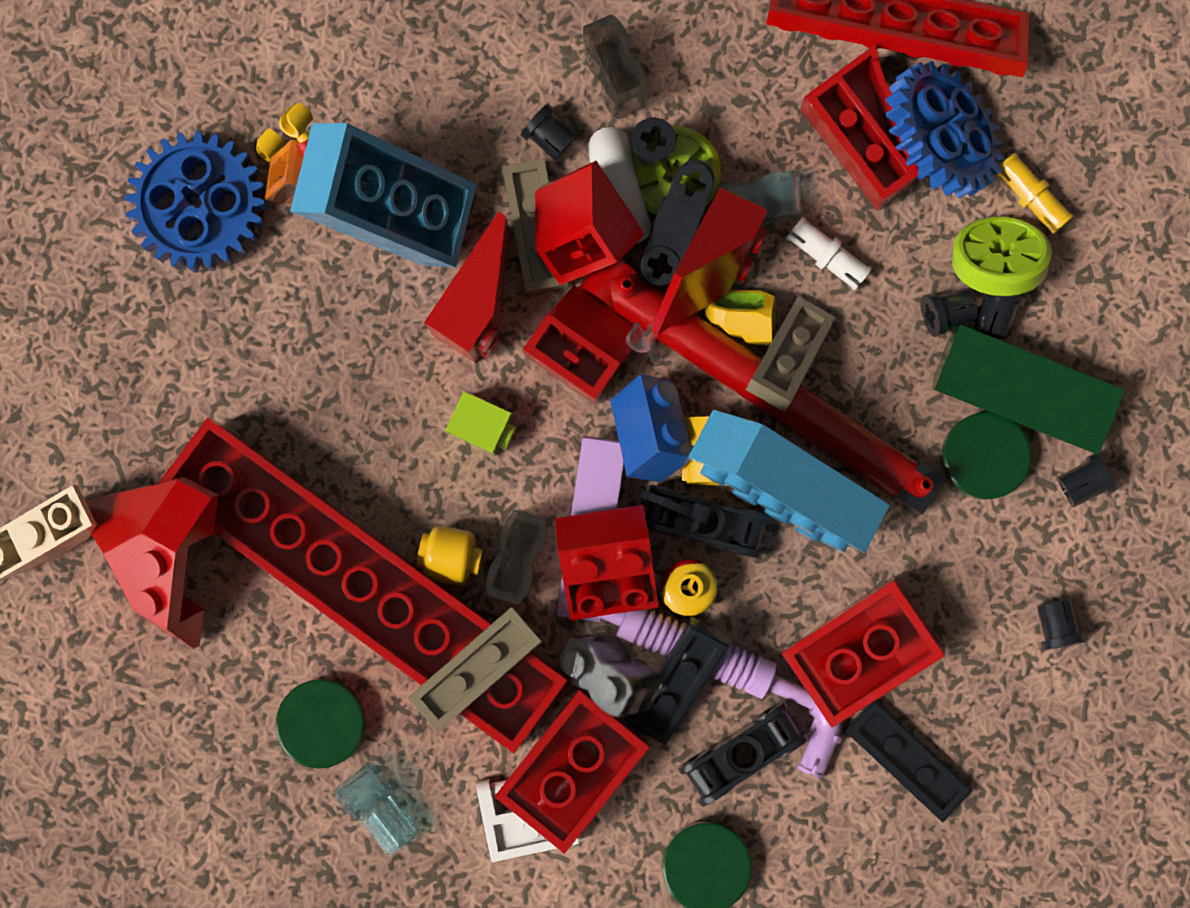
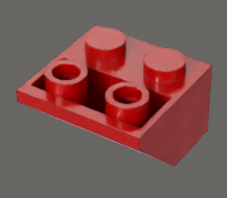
M597 160L547 183L535 191V250L559 285L617 263L645 235Z
M573 285L547 313L522 350L526 358L596 405L645 333Z
M643 505L555 518L558 555L570 621L658 608L649 535Z

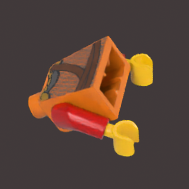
M300 102L290 106L280 117L279 121L281 130L288 136L297 138V140L291 139L285 144L284 140L270 128L257 140V154L263 160L270 162L265 200L292 205L309 138V133L305 128L313 120L311 111Z

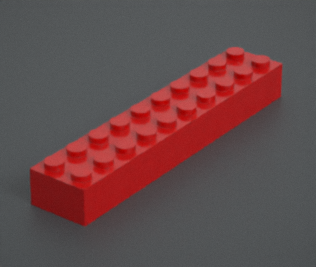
M209 417L206 418L158 483L161 484L172 479L185 477L218 494L214 534L421 686L493 624L483 614L442 584L427 577L420 568L222 423ZM531 650L459 714L515 754L567 682L568 677Z

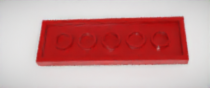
M770 0L766 25L775 26L784 31H799L819 35L827 40H843L862 44L867 48L876 45L877 49L901 52L913 58H930L948 62L957 67L968 66L988 70L1001 76L1012 75L1023 78L1028 66L1029 13L968 0Z

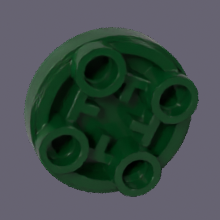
M991 412L972 414L957 422L947 433L941 450L940 466L949 482L959 492L974 499L991 500L1012 493L1025 480L1031 465L1030 444L1021 427L1017 423Z
M315 679L298 685L285 696L276 715V734L282 749L295 762L309 768H329L345 761L357 750L365 733V712L356 693L350 687L331 679Z
M700 820L681 828L670 839L664 851L662 870L669 892L684 907L729 908L747 890L751 879L752 864L745 843L735 831L718 822Z

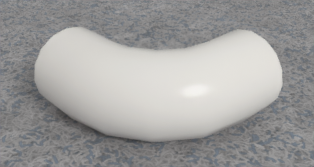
M614 127L602 128L596 131L590 138L588 144L590 163L597 160L645 235L637 242L639 243L650 235L653 225L638 184L630 138L621 129Z

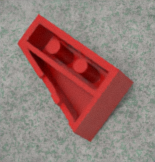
M873 45L805 95L800 110L869 202L878 211L912 186L918 177V169L916 164L907 166L906 160L909 154L907 151L897 150L896 146L901 142L900 137L889 132L891 128L896 126L895 122L886 117V113L892 109L886 102V98L892 92L889 89V83H886L876 45Z

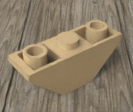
M78 485L70 486L0 528V581L50 561L89 539L90 532L94 530L97 524Z

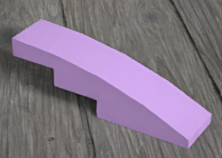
M583 435L571 516L617 509L624 463L619 440ZM562 577L556 616L570 618ZM599 617L581 619L587 621L600 622Z

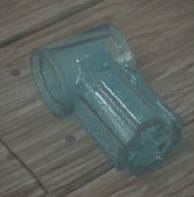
M797 171L775 172L763 176L761 180L717 185V192L721 187L767 209L768 212L764 218L767 219V222L777 223L780 222L779 218L788 217L789 221H794L805 216L800 173Z
M367 762L336 787L333 792L348 815L354 820L362 822L389 857L408 843L420 830L392 796L393 790L388 781L385 779L382 782L377 776L380 771L374 764Z

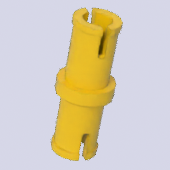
M1014 153L999 166L1001 172L997 175L1020 198L1018 203L1024 209L1028 206L1053 235L1067 224L1074 215L1048 190L1050 184L1045 179L1040 181L1018 157L1019 155Z

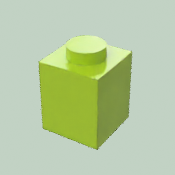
M463 391L445 431L457 439L496 456L499 447L507 450L517 427L511 424L513 419L512 413Z

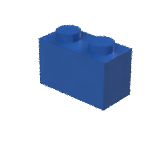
M640 374L610 400L627 477L663 482L691 460L688 456L692 448L675 381Z

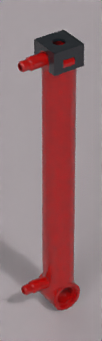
M621 259L617 263L587 274L579 286V289L613 312L615 311L891 497L890 500L914 516L924 514L947 478L922 461H914L801 384L785 412L747 391L746 388L762 358L698 315L693 314L659 334L651 331L650 329L665 297V293L641 278L633 268Z

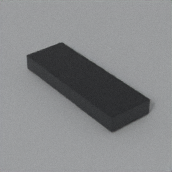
M691 617L630 714L627 725L666 745L729 648L731 638Z
M877 700L864 707L844 729L855 742L942 823L972 792V789Z

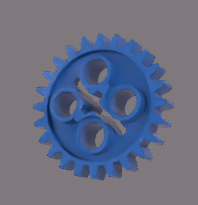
M929 61L925 65L919 62L895 78L896 82L889 86L892 94L886 98V102L892 109L886 113V117L896 124L889 132L900 137L901 142L896 146L897 150L907 151L909 154L906 160L907 166L916 164L919 167L918 178L922 179L925 176H929L931 189L935 190L942 185L945 196L955 192L958 198H962L967 194L971 197L995 181L994 176L1001 172L997 163L1004 160L1003 155L996 150L1003 145V141L994 136V132L1000 128L988 119L993 113L992 110L983 109L981 106L983 101L982 94L974 96L971 93L972 83L970 81L963 85L958 71L949 75L946 64H942L937 68L933 61Z
M196 131L193 142H189L182 132L178 133L176 146H172L163 138L161 143L164 152L158 154L150 148L147 149V154L152 162L149 165L136 162L135 166L143 174L141 178H128L127 180L137 189V193L124 196L127 202L136 206L135 209L126 213V217L133 222H140L131 230L132 234L138 238L146 237L141 246L148 252L157 249L154 258L164 263L171 256V266L177 270L181 269L186 260L188 268L194 273L198 272L201 261L204 262L209 270L215 271L216 258L219 257L228 265H231L230 252L233 249L242 255L246 254V250L241 243L244 239L257 242L258 238L250 230L252 225L265 226L264 220L256 215V211L268 209V204L256 196L266 192V186L262 182H253L261 175L260 170L256 166L247 167L251 158L246 152L236 156L238 147L233 141H229L222 148V139L215 133L210 138L208 144L206 143L205 136L200 131ZM198 164H207V171L203 178L195 181L190 180V172L193 167ZM219 177H226L224 182L218 183ZM173 192L175 199L171 207L159 210L158 202L161 196ZM230 194L236 195V203L232 209L226 212L218 210V204L222 197ZM195 195H197L203 203L197 209L193 206L192 202L190 201V199ZM171 221H175L174 227L169 229L168 224ZM202 223L204 231L201 237L195 241H187L186 234L190 226Z

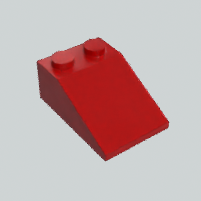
M721 187L719 188L673 275L650 329L651 331L659 334L728 295L735 279L744 282L754 261V258L747 256L750 251L757 255L768 230L761 227L768 212L767 209Z
M499 211L424 321V324L434 337L474 363L477 362L480 356L487 359L500 340L497 332L500 325L511 233L506 216Z
M893 576L782 652V655L830 727L833 728L945 657V649L896 576Z
M580 686L494 797L565 854L650 748L649 742Z

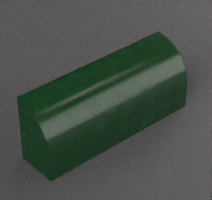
M963 325L952 328L936 369L932 385L935 391L1096 455H1099L1125 392V389Z

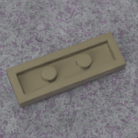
M544 158L502 166L526 295L569 287L568 282L562 285L558 284L535 250V191L549 183Z
M798 296L746 390L785 412L836 317Z
M511 607L411 694L408 699L438 733L542 640L519 613Z

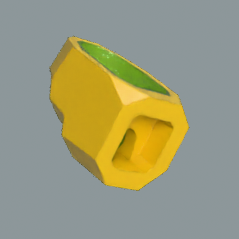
M732 290L725 297L705 307L706 317L710 324L725 330L727 334L736 339H744L748 344H771L775 337L776 298L771 294L761 290Z

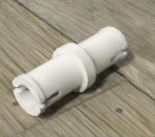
M803 216L786 237L788 241L793 242L816 260L814 265L821 270L826 267L851 286L853 290L857 289L859 283L863 282L871 270V267L866 266L841 247V240L837 237L832 240Z

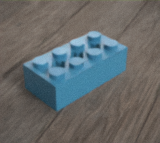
M315 123L311 126L290 212L417 264L456 268L477 184L348 123Z
M714 409L688 458L703 466L700 471L702 476L719 485L724 486L726 484L734 489L732 492L734 495L753 505L760 504L766 508L764 512L767 515L785 524L790 522L797 527L795 531L817 543L821 541L845 553L847 547L866 553L890 506L765 425Z

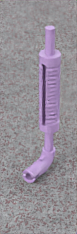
M645 609L598 616L618 626L616 636L632 643L636 641L639 647L644 644L646 650L652 647V652L657 653L659 651L660 656L669 654L686 627L685 623L678 625V620L676 619L671 622L669 616L663 619L662 613L655 615V610L653 609L650 612ZM730 643L729 648L712 673L713 678L716 680L720 678L723 683L728 681V685L732 687L736 684L737 689L741 690L744 688L745 692L761 699L767 691H770L809 708V714L814 717L809 729L813 734L797 769L809 775L813 774L814 777L823 780L837 743L841 744L843 739L840 736L842 722L831 728L803 686L775 675V662L761 656L755 659L754 653L748 655L745 649L740 652L738 646L732 649V644Z

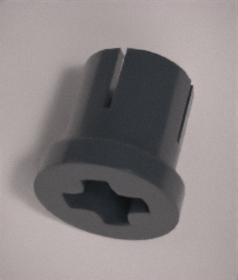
M546 103L526 125L520 136L526 141L531 139L556 161L575 140L577 134L553 113L555 108Z
M657 117L646 118L639 122L633 130L632 148L637 159L646 166L648 162L649 167L662 165L675 148V131L664 119ZM657 132L659 146L656 147L655 152H650L647 150V144L650 143L652 138L656 137Z
M963 288L939 296L935 293L922 296L920 302L921 313L926 329L933 337L944 335L949 328L977 319V305L965 307V305L976 303L971 291Z
M981 292L984 300L974 329L989 335L991 332L992 336L1007 339L1018 307L1023 308L1026 299L1019 295L995 296Z
M1094 453L1086 457L1087 462L1057 477L1062 491L1066 490L1064 494L1073 508L1102 493L1110 495L1116 492V486L1111 474L1101 458Z
M1072 599L1037 606L1045 641L1041 642L1043 651L1087 642L1085 633L1080 634Z

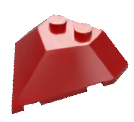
M181 477L161 484H150L107 494L91 500L85 499L97 524L90 533L107 559L133 611L161 631L193 649L199 647L204 609L183 598L188 546L214 534L218 494L185 477Z

